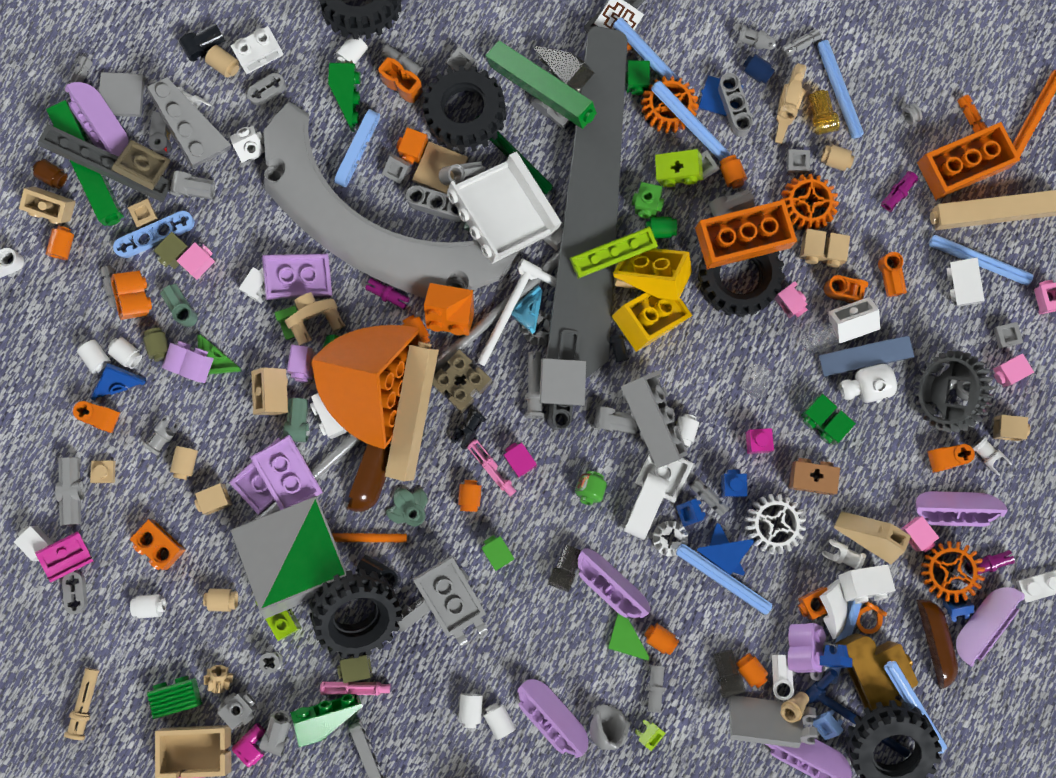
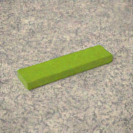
M647 227L570 258V261L579 279L658 247L651 228Z

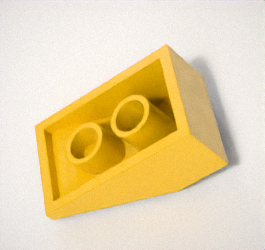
M655 248L619 262L613 272V276L657 298L679 301L692 273L690 254L686 251Z
M644 293L624 304L612 315V318L637 352L693 315L681 298H679V301L662 299Z

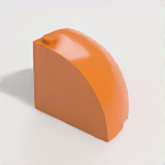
M380 325L358 329L334 339L312 358L311 366L313 368L315 384L324 406L337 423L359 440L385 449L392 440L409 345H418V342H420V328L404 325Z

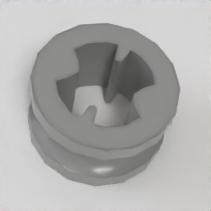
M912 103L909 107L902 109V114L909 125L922 120V112L917 104Z

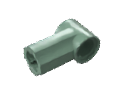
M175 283L163 288L160 294L170 309L173 319L184 327L194 326L198 319L197 313L192 309L179 286ZM188 311V317L181 320L182 314Z
M288 399L287 422L284 424L283 438L290 435L294 442L308 441V436H306L307 431H309L307 399Z

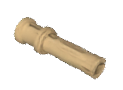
M85 668L75 709L69 714L71 719L64 737L74 740H85V735L83 734L86 723L90 720L88 711L100 670Z

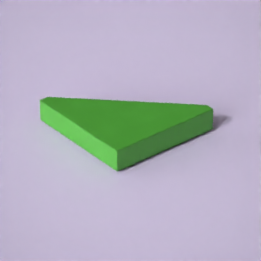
M201 334L197 335L198 348L208 351L207 356L214 358L208 375L241 372L239 366Z
M618 613L608 649L649 661V656L628 617L625 618Z

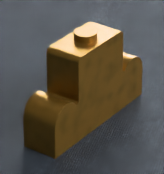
M856 633L835 643L836 646H847L848 656L852 658V668H847V671L864 708L868 707L872 711L877 708L876 703L881 702L883 706H889V700H895L897 706L902 705L899 700L895 699L900 694L884 669V665L888 661L897 662L912 688L918 685L917 678L911 667L913 663L910 657L905 654L901 644L887 641L876 647L873 639Z

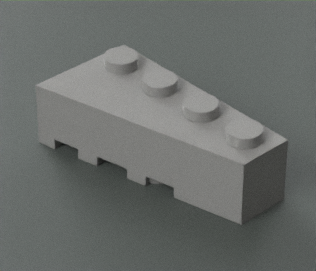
M168 77L147 86L149 96L192 169L230 150L231 144Z
M660 370L621 386L622 396L629 404L632 419L637 423L641 431V439L646 443L650 459L657 469L688 455L680 429L673 424L675 420L673 408L667 406L666 396H668L666 387H661L659 378L662 377Z

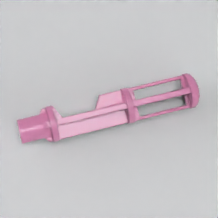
M473 439L467 448L500 489L511 497L517 492L512 486L511 480L503 479L497 471L498 465L479 441ZM476 443H478L480 447L484 450V452L489 456L488 458H486L482 451L477 447ZM470 448H473V449L475 450V452L479 455V457L483 460V462H481V461L478 459V457L474 454V452H473Z
M323 681L320 684V693L322 695L353 694L379 696L381 693H390L391 687L390 684H381L380 682L343 683Z

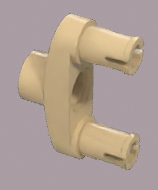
M312 292L306 293L294 300L299 311L285 320L288 329H291L299 346L312 340L303 323L310 318L320 314L325 315L333 332L346 326L339 315L335 300L326 299L316 302Z

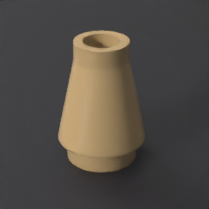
M800 691L782 703L781 716L790 723L801 720L805 707L809 702L808 695Z

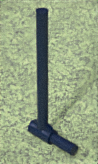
M831 669L804 692L809 697L808 704L820 701L856 725L854 721L856 714L826 695V687L838 676L834 669ZM890 736L881 741L905 758L910 754L908 748Z

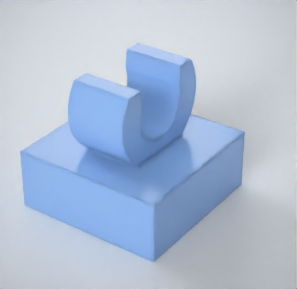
M834 710L827 711L813 719V726L817 728V731L825 740L839 736L843 731L841 727L842 719L836 721L832 716L835 713Z

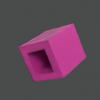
M772 428L752 429L746 432L747 454L770 453L774 451Z
M515 442L505 449L507 453L504 454V458L518 478L537 466L523 443L517 445Z

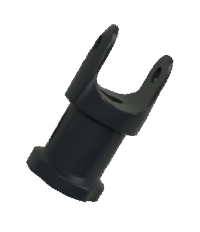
M473 409L469 410L470 414L464 423L458 426L451 437V442L456 443L461 435L465 434V438L461 443L462 449L468 447L469 443L475 438V432L481 423L486 421L484 416Z

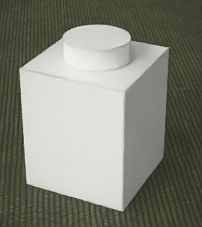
M38 526L23 528L18 533L19 537L14 541L31 561H39L35 552L54 543Z

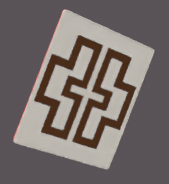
M609 0L594 24L616 30L613 24L619 18H623L635 30L644 14L624 0Z

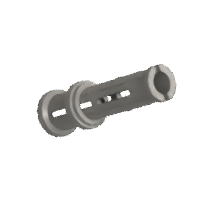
M533 351L527 353L528 393L525 395L527 400L525 418L540 419L545 417V414L542 413V404H540L542 353L536 351V360H533Z

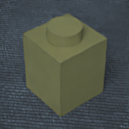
M171 232L153 251L159 255L156 259L163 266L167 267L170 265L175 269L179 265L177 260L189 247Z
M365 654L360 655L359 658L350 657L339 660L340 665H337L339 679L343 678V683L373 677L369 655Z

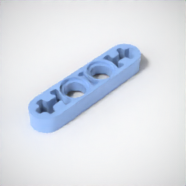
M369 109L365 114L335 176L336 184L347 187L358 165L356 162L357 160L360 161L367 147L365 144L370 141L380 120V113Z
M179 211L118 238L114 242L113 250L121 258H130L159 245L171 232L179 236L190 231L194 227V218L187 211ZM182 217L189 219L186 221L187 225L185 226L178 224L181 222ZM171 221L178 224L175 226L177 230L174 229V226L170 223ZM168 225L170 228L169 233L161 236L159 234L160 227ZM148 234L150 236L149 242L144 245L140 244V236ZM131 239H133L134 243L138 246L137 248L131 245L133 244ZM123 243L128 246L125 253L120 250Z

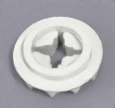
M665 521L654 530V547L662 555L677 556V548L681 544L686 546L688 544V533L684 526L678 522ZM674 529V537L680 540V542H672L668 548V540L661 536L670 535V532Z

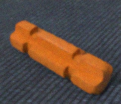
M967 94L962 96L958 103L961 108H964L963 113L969 124L974 126L972 129L976 133L987 128L984 122H981L982 117L975 104L972 105L971 102L973 101L970 95Z

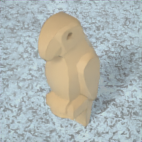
M796 64L792 70L789 83L784 84L776 118L778 122L775 137L776 143L782 144L788 125L792 124L797 116L805 92L802 88V81L807 68L806 65Z

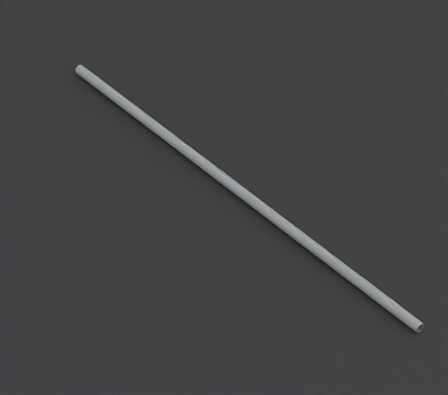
M560 250L540 267L542 271L550 274L558 267ZM539 278L529 279L519 300L542 280ZM511 294L470 329L469 336L463 335L437 358L434 375L448 364L447 361L459 349L463 351L500 318ZM352 434L311 469L315 479L317 480L361 440ZM276 501L255 520L280 511Z

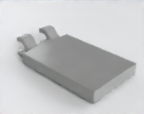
M452 555L413 578L414 583L447 638L454 635L459 645L463 647L469 643L462 631L463 629L474 623L480 635L488 631L481 619L482 616L486 615V612Z
M730 695V740L799 748L801 742L814 745L815 738L818 737L817 728L807 727L803 729V723L813 724V718H816V708L806 707L801 720L790 723L781 716L783 701Z

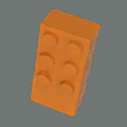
M999 122L926 153L917 162V165L935 200L1007 170L1021 159L1002 122Z
M785 199L700 220L695 227L707 269L790 249L797 242Z

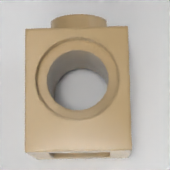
M1011 415L994 417L993 439L1023 441L1029 436L1030 424L1028 423V417Z
M219 483L195 493L197 498L195 500L196 508L204 515H210L233 505L225 484Z

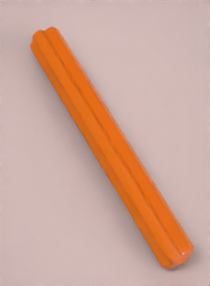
M1056 70L1052 71L1013 142L1019 157L1056 92Z

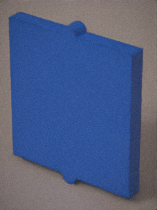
M708 75L705 87L701 90L702 97L698 108L727 116L718 91L721 79ZM729 82L723 84L728 89L734 88ZM737 102L730 103L731 107L737 109L739 105Z

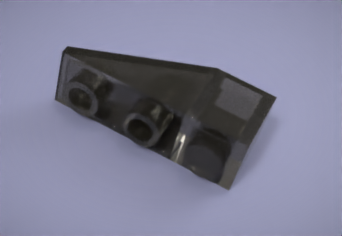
M540 46L534 47L539 54L538 59L550 67L548 71L578 92L594 74L593 70L584 60L571 52Z

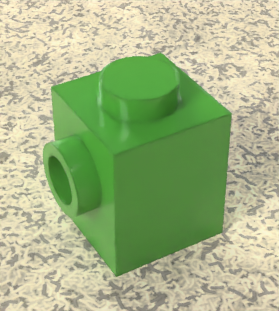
M493 535L483 541L485 546L482 547V550L495 571L515 559L501 536L496 538Z

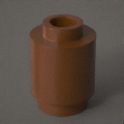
M47 159L39 160L33 166V176L52 188L60 189L67 181L68 175L64 170Z

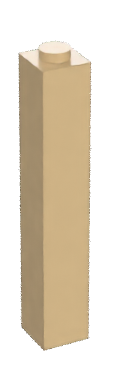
M1056 190L938 204L930 213L931 224H934L935 230L1056 216Z
M418 342V345H409L385 477L404 482L414 480L439 352V350L431 348L432 344Z

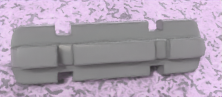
M814 29L809 34H804L793 40L792 43H787L782 47L781 51L785 57H790L794 52L797 53L810 46L811 43L818 42L821 34L818 29Z
M80 57L78 61L79 66L75 67L69 79L70 83H83L88 74L87 69L90 70L93 64L89 58Z
M105 266L100 269L101 276L104 277L103 284L106 296L109 297L107 299L108 304L111 308H117L110 279L115 274L114 269L111 266Z
M697 479L691 485V488L696 493H699V496L711 508L714 507V511L718 515H724L729 507L724 502H721L720 498L709 487L706 488L700 479Z

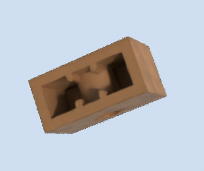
M798 458V461L791 464L789 489L836 495L838 493L840 467H834L832 462L821 461L819 465L812 464L811 459ZM815 472L819 479L814 480L813 477H810V474Z

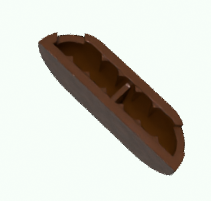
M391 441L385 449L367 444L349 494L351 499L347 505V510L363 512L369 510L377 503L386 480L385 473Z
M918 599L916 601L939 689H944L955 681L958 674V662L944 612L937 604L929 600Z

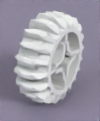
M769 494L767 497L768 502L765 497H760L761 505L758 502L752 503L756 511L753 509H748L747 511L753 515L752 518H745L746 522H752V526L745 527V530H753V533L749 534L748 538L756 537L757 539L753 545L758 546L762 543L761 551H765L769 546V554H774L775 548L778 554H783V547L787 552L791 551L790 543L796 547L799 544L795 538L803 539L804 537L798 533L799 531L806 530V527L800 526V522H805L806 519L798 517L799 514L803 513V510L795 511L794 509L798 503L793 502L789 505L790 497H786L782 502L781 494H777L776 499H774L773 494ZM769 506L780 507L774 516L762 514L763 510ZM785 511L791 517L792 528L785 522ZM776 518H778L777 523L782 528L778 527L775 528V530H773L774 525L769 520L773 521L776 520ZM759 520L766 525L765 537L760 532ZM778 532L789 535L782 542H771Z

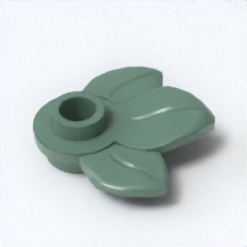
M397 488L393 496L395 506L388 508L386 515L397 524L407 523L412 527L421 525L426 517L424 510L428 502L426 493L422 488L417 489L413 494L404 488ZM416 511L417 516L415 518H411L412 512Z

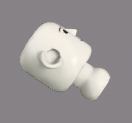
M879 364L859 369L856 372L855 380H843L840 382L839 387L842 398L845 400H851L859 395L864 403L874 401L879 403L883 399L895 395L897 381L893 369L888 364Z

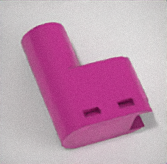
M258 723L231 748L248 768L255 765L265 755L255 744L265 733L264 728Z

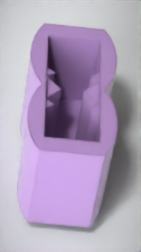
M178 341V344L170 343L162 368L193 381L205 383L214 359L207 356L208 351L200 348H195L194 351L190 349V344Z
M291 345L287 373L291 374V378L303 383H308V379L313 380L314 373L311 362L317 353L310 347Z
M815 623L791 624L788 634L790 646L788 651L789 670L797 673L822 672L823 666L820 665V656H824L822 648L826 640L823 626Z

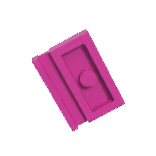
M79 532L35 552L50 583L93 562Z

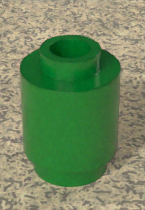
M671 216L651 217L645 223V228L650 227L655 238H671V236L677 235V219H672Z

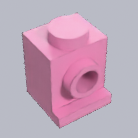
M1053 280L1040 282L1039 287L1034 289L1039 307V315L1055 312L1056 283H1053Z
M796 282L790 284L774 298L789 319L794 315L798 318L808 311L805 307L808 304L805 302L804 294L795 289L798 285Z

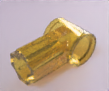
M819 90L810 94L809 100L814 115L813 126H816L815 134L821 135L838 131L840 128L839 117L836 112H833L828 91Z

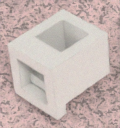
M253 267L239 287V290L260 304L263 302L262 294L265 295L263 268L257 270Z

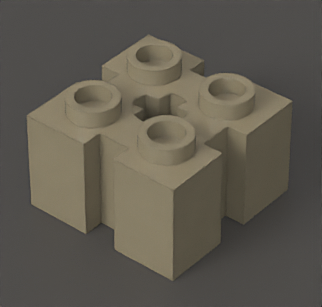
M459 349L447 361L449 368L446 371L440 369L434 375L432 386L442 396L448 393L451 396L448 399L449 402L463 414L474 402L473 394L477 392L481 395L492 383V379L479 367L474 371L471 368L473 366L472 360ZM457 378H465L466 384L464 386L462 384L455 385Z

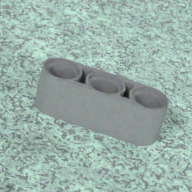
M726 73L721 77L718 91L733 134L738 137H744L750 132L753 119L739 78L734 73ZM729 82L734 88L728 89L723 84ZM737 102L740 108L735 109L731 107L730 103ZM742 121L746 123L747 127L740 128L737 122Z
M416 185L411 186L407 190L406 198L408 204L414 210L455 222L462 221L459 214L452 212L456 205L450 202L447 194ZM419 194L422 196L421 200L417 202L411 200L412 196ZM436 200H439L443 203L438 208H434L431 206L432 203Z

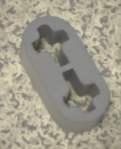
M272 73L252 85L247 91V96L252 104L261 106L281 94L285 90L286 83L280 74ZM276 80L279 87L272 86V81ZM258 91V93H261V98L255 97L254 92Z
M71 572L62 579L64 608L69 614H80L87 607L86 580L82 573ZM73 575L75 579L79 580V583L75 584V592L74 586L69 584V580L73 579ZM74 594L76 601L81 603L80 606H77V610H75V607H71V602L75 601Z

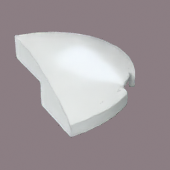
M839 579L831 583L827 587L828 590L819 596L828 613L823 620L832 639H836L841 634L847 620L848 603L845 602Z

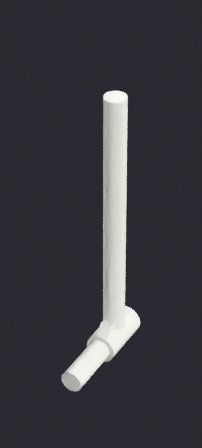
M523 258L517 266L521 276L477 363L483 366L487 363L528 280L539 278L554 287L556 285L555 277Z

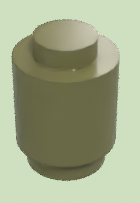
M161 328L146 330L143 341L148 358L154 359L155 362L163 361L169 348L165 333L162 332Z

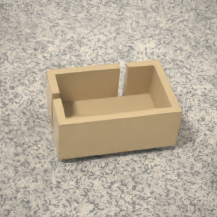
M228 725L169 727L155 731V778L226 776L231 772V751H227V748L231 746V728Z

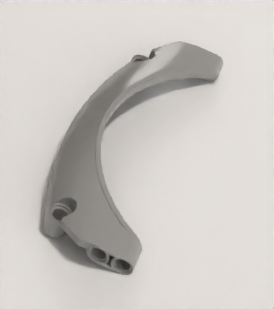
M288 102L273 117L263 131L265 163L269 166L264 172L265 191L300 228L324 248L349 265L386 284L426 298L430 283L475 290L499 281L501 276L504 277L518 259L517 255L520 256L523 251L521 249L491 264L490 260L482 254L481 246L477 240L451 243L414 239L382 228L350 208L333 191L321 174L310 146L308 132L309 113Z

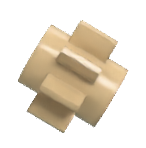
M215 665L211 669H207V675L204 676L203 684L208 685V691L219 694L229 690L230 683H233V674L228 673V667Z

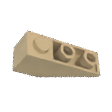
M843 511L839 514L833 527L889 564H893L906 551L911 538L909 534L891 523Z

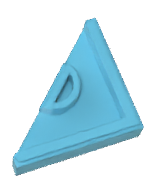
M539 285L521 299L511 313L512 317L532 334L536 329L543 293Z

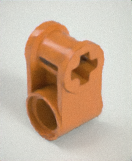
M836 275L824 284V293L830 298L851 304L864 298L865 288L868 287L869 283L862 279ZM832 282L839 285V291L833 289Z
M80 401L73 407V415L76 419L109 433H113L120 416V412L87 401ZM83 410H89V414H82Z
M967 444L927 451L933 473L968 464L975 457L973 448ZM964 452L965 457H959L958 453Z

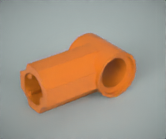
M897 252L886 254L878 262L887 297L907 293L902 270L903 257ZM887 259H891L894 262V268L888 266Z

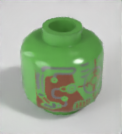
M587 471V473L580 475L575 493L581 498V503L592 506L593 503H599L603 500L607 487L604 476L594 471Z

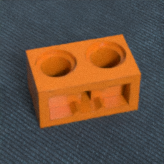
M148 519L129 539L134 543L133 548L139 554H145L149 557V563L157 570H168L186 551L155 520ZM151 533L153 540L151 544L147 545L145 543V536ZM164 548H167L169 551V556L166 560L161 558V551Z

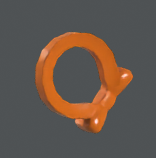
M869 601L865 602V607L860 609L856 626L863 633L873 634L881 628L883 616H887V612ZM872 609L877 613V624L872 629H865L860 623L861 615Z

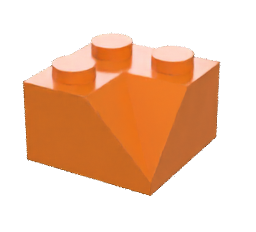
M430 283L424 302L426 328L435 332L444 331L454 335L469 336L474 317L473 290Z

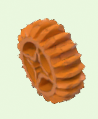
M665 76L662 77L661 82L670 91L676 92L677 94L674 95L681 102L685 100L686 108L696 117L697 113L695 111L699 107L696 104L698 96H693L695 93L694 88L688 89L689 82L683 85L682 77L678 79V82L674 81V76H671L670 81H667ZM650 84L648 91L643 92L644 99L641 100V105L644 106L641 112L646 114L644 117L645 121L651 120L650 127L657 124V131L664 127L666 134L670 128H672L674 133H677L678 127L683 131L686 125L662 101L658 104L657 108H654L653 99L656 95L651 90L653 85ZM661 115H668L671 118H666Z
M812 173L807 176V179L803 174L799 176V180L793 178L791 184L787 183L785 186L786 190H783L781 193L783 197L781 200L785 199L789 216L792 219V225L797 223L798 230H801L803 226H805V230L811 229V227L813 230H819L820 226L825 228L827 222H831L834 219L832 215L837 213L835 207L839 205V202L834 199L838 197V193H831L834 186H827L828 179L821 182L820 175L816 179H813ZM806 188L804 196L793 198L794 192ZM815 190L818 191L822 195V197H819L815 193ZM807 199L813 203L811 207L805 202ZM825 207V211L821 216L812 218L815 209ZM796 208L801 209L802 212H803V215L800 214V213L796 210Z
M947 541L948 548L944 549L942 543H939L938 548L940 551L937 552L934 548L930 549L934 556L931 557L926 554L925 559L930 561V563H922L921 565L924 568H928V571L921 572L922 576H929V579L923 582L924 585L932 583L933 586L929 588V592L931 593L937 589L939 592L936 598L938 599L942 593L946 594V602H949L950 595L954 596L955 603L959 602L958 595H962L964 601L968 600L966 592L975 596L976 593L972 587L974 586L977 589L982 587L976 583V580H985V577L978 575V572H984L985 568H977V565L982 563L983 560L980 558L974 561L973 557L977 555V552L973 551L969 555L967 552L970 546L966 545L964 550H961V542H957L956 548H952L951 541ZM946 554H958V557L952 563L938 560ZM964 559H967L972 567V578L968 577L961 570ZM959 562L957 573L960 576L955 577L954 575V578L951 577L947 582L949 571L946 568L951 567L952 569V566ZM934 565L939 567L945 574L941 585L934 578ZM954 580L968 584L960 590L947 589Z

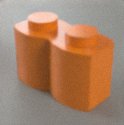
M387 57L378 68L384 85L398 91V94L405 101L415 103L423 93L420 79L413 72L404 70L397 60Z
M140 270L113 274L110 278L120 320L147 316L149 310L152 309L150 297H146L144 291L147 288L145 276H141Z

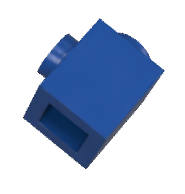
M731 469L727 470V474L721 475V497L747 496V474H741V470Z

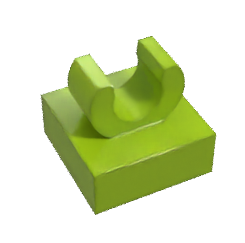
M643 720L647 730L641 733L636 729L635 733L640 737L638 741L652 751L666 733L653 722L649 723Z

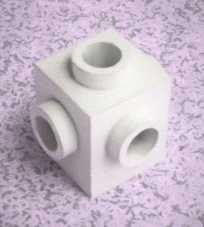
M253 126L243 127L236 134L230 136L232 145L241 162L256 159L265 152L263 147L264 137L261 131L256 132Z

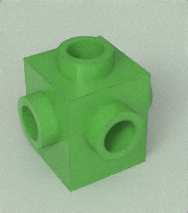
M641 182L639 192L634 193L632 205L635 206V214L641 218L649 219L656 217L658 211L662 212L664 199H661L662 186Z

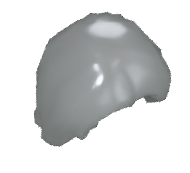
M604 704L597 705L589 728L592 742L603 750L619 749L627 739L629 722L626 721L622 711L617 710L615 707H609Z

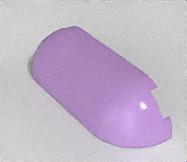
M73 82L67 84L65 92H69L72 101L68 103L69 107L93 144L119 157L129 143L128 136L101 94L94 87L86 83Z
M930 491L920 494L916 499L917 514L923 516L929 525L989 526L991 521L1000 516L1004 517L1008 510L1005 504L998 498L978 492Z
M585 548L578 556V569L581 579L617 613L625 618H643L650 613V605L644 595L607 560L591 549Z
M1003 587L992 591L957 636L956 649L964 662L973 666L976 659L981 661L1018 613L1019 609L1016 606L1024 599V593L1014 588Z
M534 679L525 681L517 691L520 699L519 707L561 754L566 752L575 755V758L583 756L588 749V736L582 724L546 684Z
M815 739L814 745L801 742L799 748L765 744L771 749L770 754L812 778H852L851 767L844 755Z

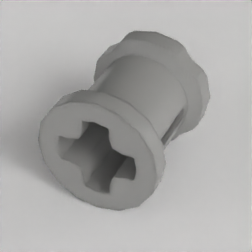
M277 651L265 653L259 660L260 669L265 673L275 672L283 665V657ZM274 657L275 660L273 663L275 664V666L273 665L269 667L268 659Z

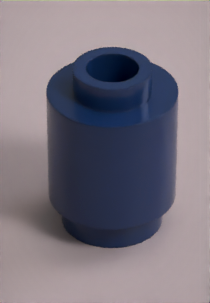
M757 54L754 57L749 55L742 65L745 67L744 73L757 82L766 84L775 71L769 62Z

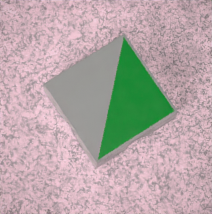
M317 496L231 530L259 611L264 619L296 607L301 602L313 598L316 591L322 593V584L324 582L329 584L334 582L333 576L337 574L340 578L346 576L345 566Z

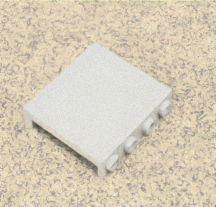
M517 152L510 154L506 162L461 183L455 184L454 181L450 182L447 191L448 199L452 204L456 205L461 220L467 223L472 238L478 241L482 254L490 260L491 264L557 232L562 223Z

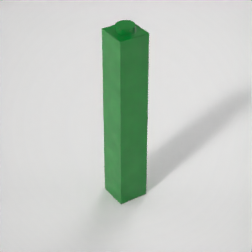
M500 40L485 55L491 68L583 129L588 123H591L597 114L593 101Z
M66 100L46 109L55 128L89 143L81 124ZM70 160L98 221L104 226H113L119 223V219L123 218L124 215L106 177Z

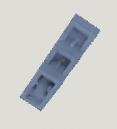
M910 336L819 355L824 377L915 357Z

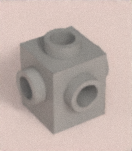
M242 691L236 695L233 692L223 701L226 705L217 713L233 730L241 723L244 726L255 717L253 712L258 708L255 706V699L249 693L245 694Z

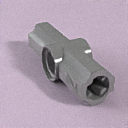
M80 458L58 459L59 482L55 487V496L59 502V522L61 526L81 524V501L84 498V494H82L84 485L80 481Z

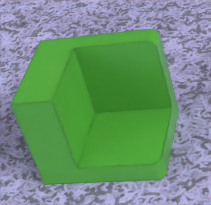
M296 306L274 312L286 340L295 338L291 329H288L285 320L299 311Z

